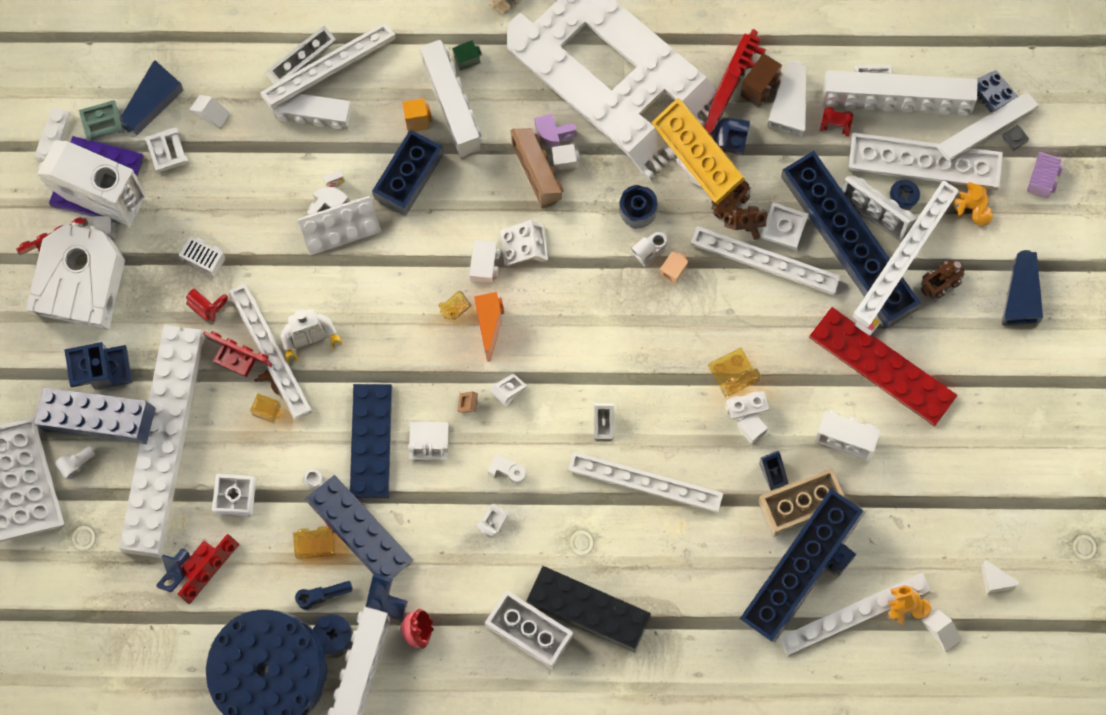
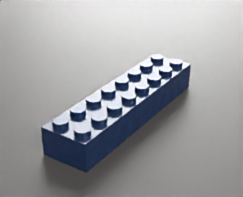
M831 488L740 619L775 643L866 512Z

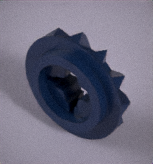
M910 180L897 181L890 189V199L896 201L902 209H910L919 201L920 190ZM902 189L905 193H909L907 200L904 197H900Z

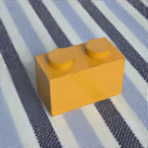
M425 99L403 101L402 105L407 131L409 132L411 129L416 132L430 129L429 123L432 122L430 106L425 104Z

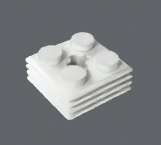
M217 474L212 505L213 513L216 515L251 517L256 479L253 476ZM234 492H236L238 494V497L232 499L230 495H233Z

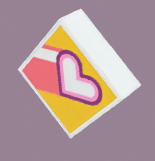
M341 170L323 177L326 187H335L345 183Z
M875 317L869 327H866L859 321L856 322L855 326L871 336L881 321Z

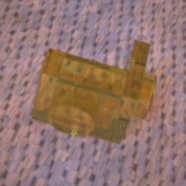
M457 291L446 302L438 304L441 309V315L448 320L458 319L472 306L462 291Z

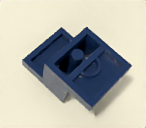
M103 342L64 349L71 388L91 384L95 390L133 383L126 345L106 348Z

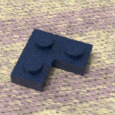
M374 573L365 607L388 613L390 618L402 621L408 601L390 595L393 578Z

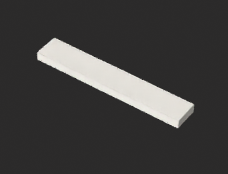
M1026 92L940 143L937 148L948 161H951L1038 109L1039 105Z

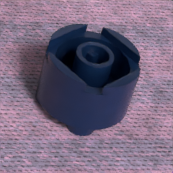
M633 185L624 190L619 203V212L622 220L633 229L643 228L651 224L657 214V197L650 188L640 185Z
M326 615L321 617L314 625L313 630L323 645L325 656L337 658L352 648L353 642H351L353 630L343 617L339 615ZM333 632H335L337 637H334L333 640H331L329 635H332Z

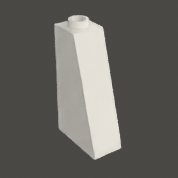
M788 61L767 127L803 138L805 131L806 66L798 61Z

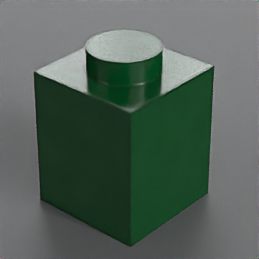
M473 40L452 48L453 56L460 71L480 63L482 53L478 45L475 46Z

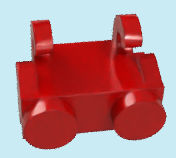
M826 107L819 131H827L828 125L831 124L843 127L842 134L849 137L854 115L850 111L838 112L832 107Z

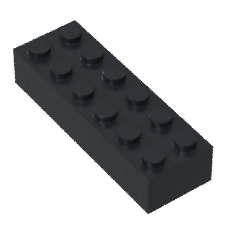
M543 565L526 600V603L543 613L634 653L651 618V613Z

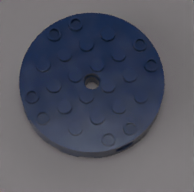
M268 609L243 613L232 619L220 630L210 647L206 662V681L210 696L223 715H308L321 698V692L327 678V664L325 662L323 645L314 630L295 615ZM268 665V674L265 675V668Z

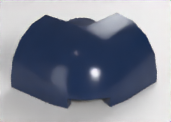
M723 118L719 120L710 136L724 153L744 155L750 121L737 118Z

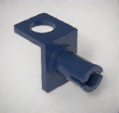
M181 548L174 557L164 554L161 556L167 573L156 584L158 589L173 592L185 578L181 566L190 557V553L186 549ZM167 580H174V583L172 585H164V583Z

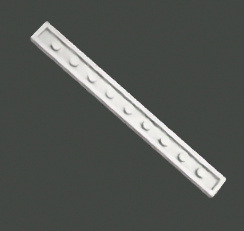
M944 180L941 182L852 315L854 319L869 327L959 190Z

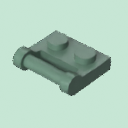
M115 100L79 110L87 141H94L93 139L116 132H124ZM115 121L113 126L91 132V127Z

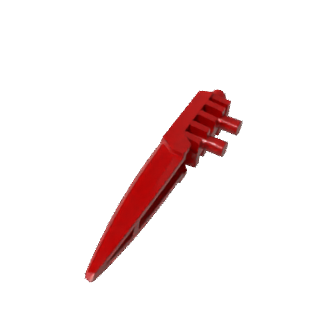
M752 29L750 34L744 33L718 86L705 124V129L710 135L740 82L739 76H745L746 70L748 68L752 69L756 64L752 61L754 54L762 55L766 52V49L759 47L760 38L756 37L758 31Z

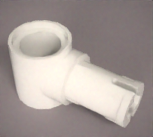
M88 446L76 455L66 454L62 456L55 464L65 479L69 480L80 473L82 464L96 455L92 448Z

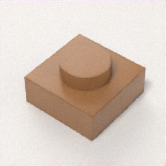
M473 391L460 393L457 412L462 414L476 412L478 393Z

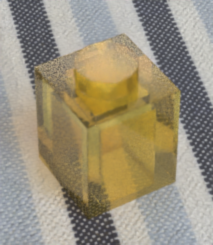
M257 393L250 412L255 417L274 423L276 418L279 419L282 408L278 400Z

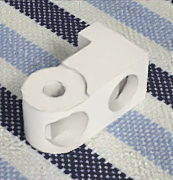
M498 454L495 455L488 469V475L495 478L498 473L509 478L510 482L516 485L521 484L525 480V469L521 465Z

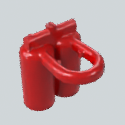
M192 289L186 296V305L203 320L215 322L217 317L215 313L225 305L228 296L223 294L212 304L196 289Z

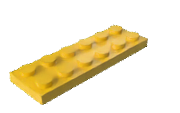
M677 98L651 122L714 203L719 204L745 180V177L680 98Z

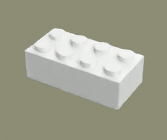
M507 590L485 622L486 628L550 669H553L573 638L572 631Z

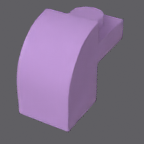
M553 114L534 118L540 141L550 148L560 146V140L569 141L576 137L574 123L556 127Z

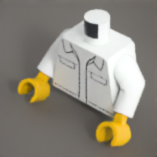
M301 309L295 315L288 317V324L281 333L284 350L287 351L284 357L288 364L291 356H294L295 362L298 361L292 348L297 349L329 338L328 336L331 337L330 344L333 349H335L333 343L335 341H338L342 346L341 337L335 334L336 330L329 317L317 314L314 309L307 311Z

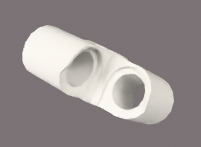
M655 232L647 239L644 237L631 248L632 254L646 267L666 250L667 237L661 232ZM660 239L664 243L662 245H655L654 241Z

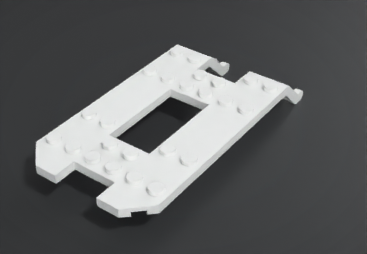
M557 0L534 23L519 13L507 24L508 52L621 148L641 174L649 181L655 177L654 173L646 168L649 163L657 172H660L662 167L658 163L665 167L668 162L659 154L663 151L669 159H674L677 155L667 145L656 128L641 116L646 109L666 92L674 100L680 98L705 128L706 123L699 119L698 116L702 114L707 120L708 111H710L716 89L704 74L615 0ZM585 25L636 67L613 90H610L562 49Z

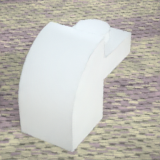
M320 188L313 193L316 202L310 204L307 214L311 215L350 202L349 198L336 188Z

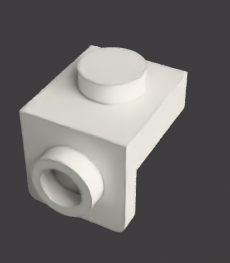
M492 504L477 527L481 529L480 531L484 535L493 537L499 533L509 514L495 504Z

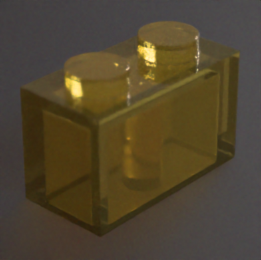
M321 526L317 530L311 531L308 528L298 529V532H293L294 555L296 559L336 555L334 531L329 529L328 526Z

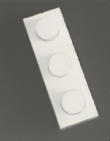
M56 107L51 108L34 156L36 160L44 161L48 148L55 141H62L71 115L70 111Z

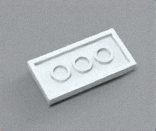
M370 196L298 219L310 255L382 232Z

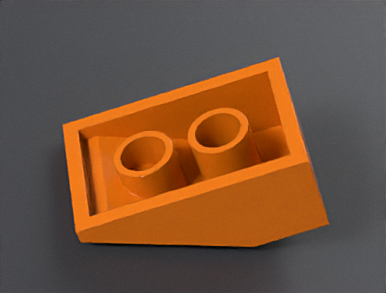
M497 292L474 296L487 361H491L502 323L501 315L505 314L502 297L498 298Z

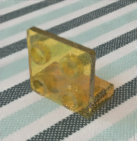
M742 348L708 364L725 398L760 380L761 374L757 368L753 369Z

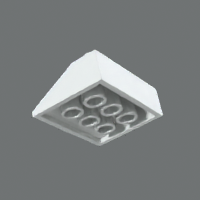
M848 176L845 179L842 191L856 211L902 242L915 223V216L910 211L900 208L896 201L884 197L880 190L870 187L864 179L857 178L856 176Z

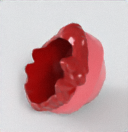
M422 609L407 614L400 626L401 637L412 648H426L434 631V628L431 626L433 620Z

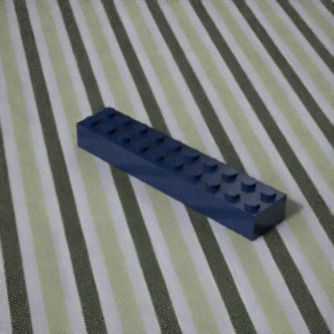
M812 151L782 169L781 178L865 297L890 258L816 152ZM903 276L877 314L886 329L917 311L921 304Z

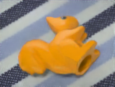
M969 182L967 185L968 193L960 192L959 197L962 199L957 198L953 201L954 208L958 213L957 216L961 217L966 208L973 210V222L979 226H986L991 223L993 218L992 209L988 208L987 190L982 186Z
M903 585L891 589V594L895 595V600L889 602V606L893 607L888 612V616L892 620L899 622L903 626L904 615L909 612L912 617L919 620L929 615L931 611L930 602L926 599H921L920 595L913 591L911 587Z

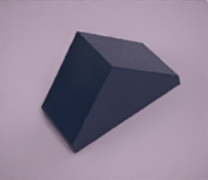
M779 450L760 457L759 465L770 490L789 484Z

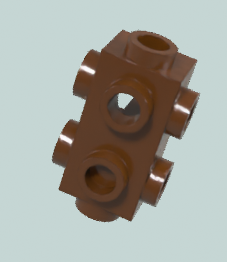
M744 180L719 204L714 203L712 200V210L715 217L722 219L725 212L732 211L733 208H737L741 203L745 204L749 200L751 187H749L748 182ZM734 192H739L740 195L735 197Z
M748 206V209L733 208L732 211L725 212L724 227L735 231L745 229V231L751 232L754 240L760 238L758 227L766 226L767 211L764 209L760 210L758 206Z
M954 259L950 262L945 261L937 267L938 270L935 272L929 271L922 277V287H920L924 296H930L931 299L935 297L940 299L947 293L946 290L952 286L955 289L961 285L965 274L960 262H955ZM934 284L937 288L934 289L931 285Z

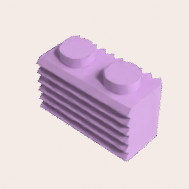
M1040 152L1027 191L1049 198L1051 192L1055 193L1058 185L1055 179L1056 176L1061 175L1063 165H1060L1062 159Z

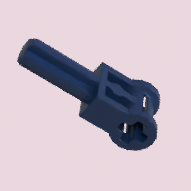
M346 581L325 588L301 589L296 593L295 601L301 609L308 610L315 604L326 602V599L352 592V584L350 581ZM306 595L308 598L307 602L303 603V596Z

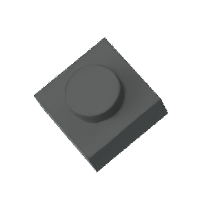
M1018 124L1002 135V138L1013 151L1029 141V137Z

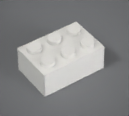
M825 411L815 442L870 461L881 430H878L872 424H861L852 417H841L835 411Z

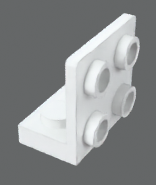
M530 220L500 231L505 266L514 265L529 259L539 262L548 261L544 225Z

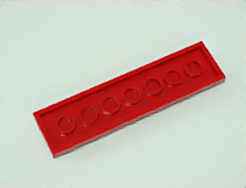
M831 307L809 338L935 427L958 395L875 336H869L855 326V322Z

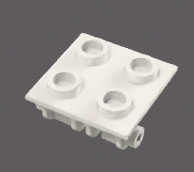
M410 422L409 460H448L449 422Z

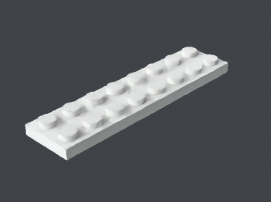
M853 133L848 170L942 182L944 180L950 184L965 186L972 182L984 188L998 190L1003 152L971 148L948 161L938 150L939 144Z

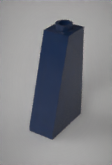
M156 60L152 62L120 117L124 123L122 125L128 133L133 132L136 136L184 91L182 84Z
M1022 250L1017 253L1014 259L1002 316V325L1040 323L1043 319L1037 252Z

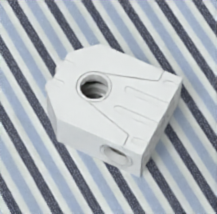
M55 141L48 148L44 162H41L38 167L37 174L45 183V186L70 202L102 216L111 217L112 220L130 227L146 197V193L139 180H137L133 169L71 142Z
M72 223V225H63L42 239L30 291L31 295H29L26 310L36 316L109 330L125 259L112 239L106 235V232L101 231L102 229L90 226V229H87L82 224ZM82 255H87L88 259L85 267L75 270L76 260Z

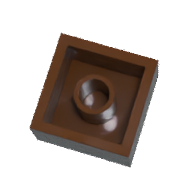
M763 53L742 81L740 96L757 107H760L762 103L765 104L771 96V90L777 89L781 83L780 78L783 74L781 72L782 64Z

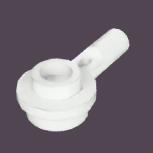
M316 469L306 471L303 476L304 484L309 488L320 487L323 484L320 471Z

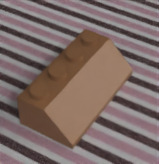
M532 128L511 129L512 146L541 208L561 200L562 192H564L560 181L556 182L554 178L556 176L555 170L552 165L549 166L547 163L549 158L545 149L541 150L539 146L541 141L538 134H534Z

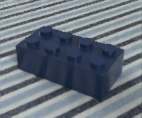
M410 129L373 188L374 199L407 216L443 157V146Z

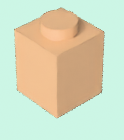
M672 251L660 268V276L676 285L688 268L687 258L681 253Z

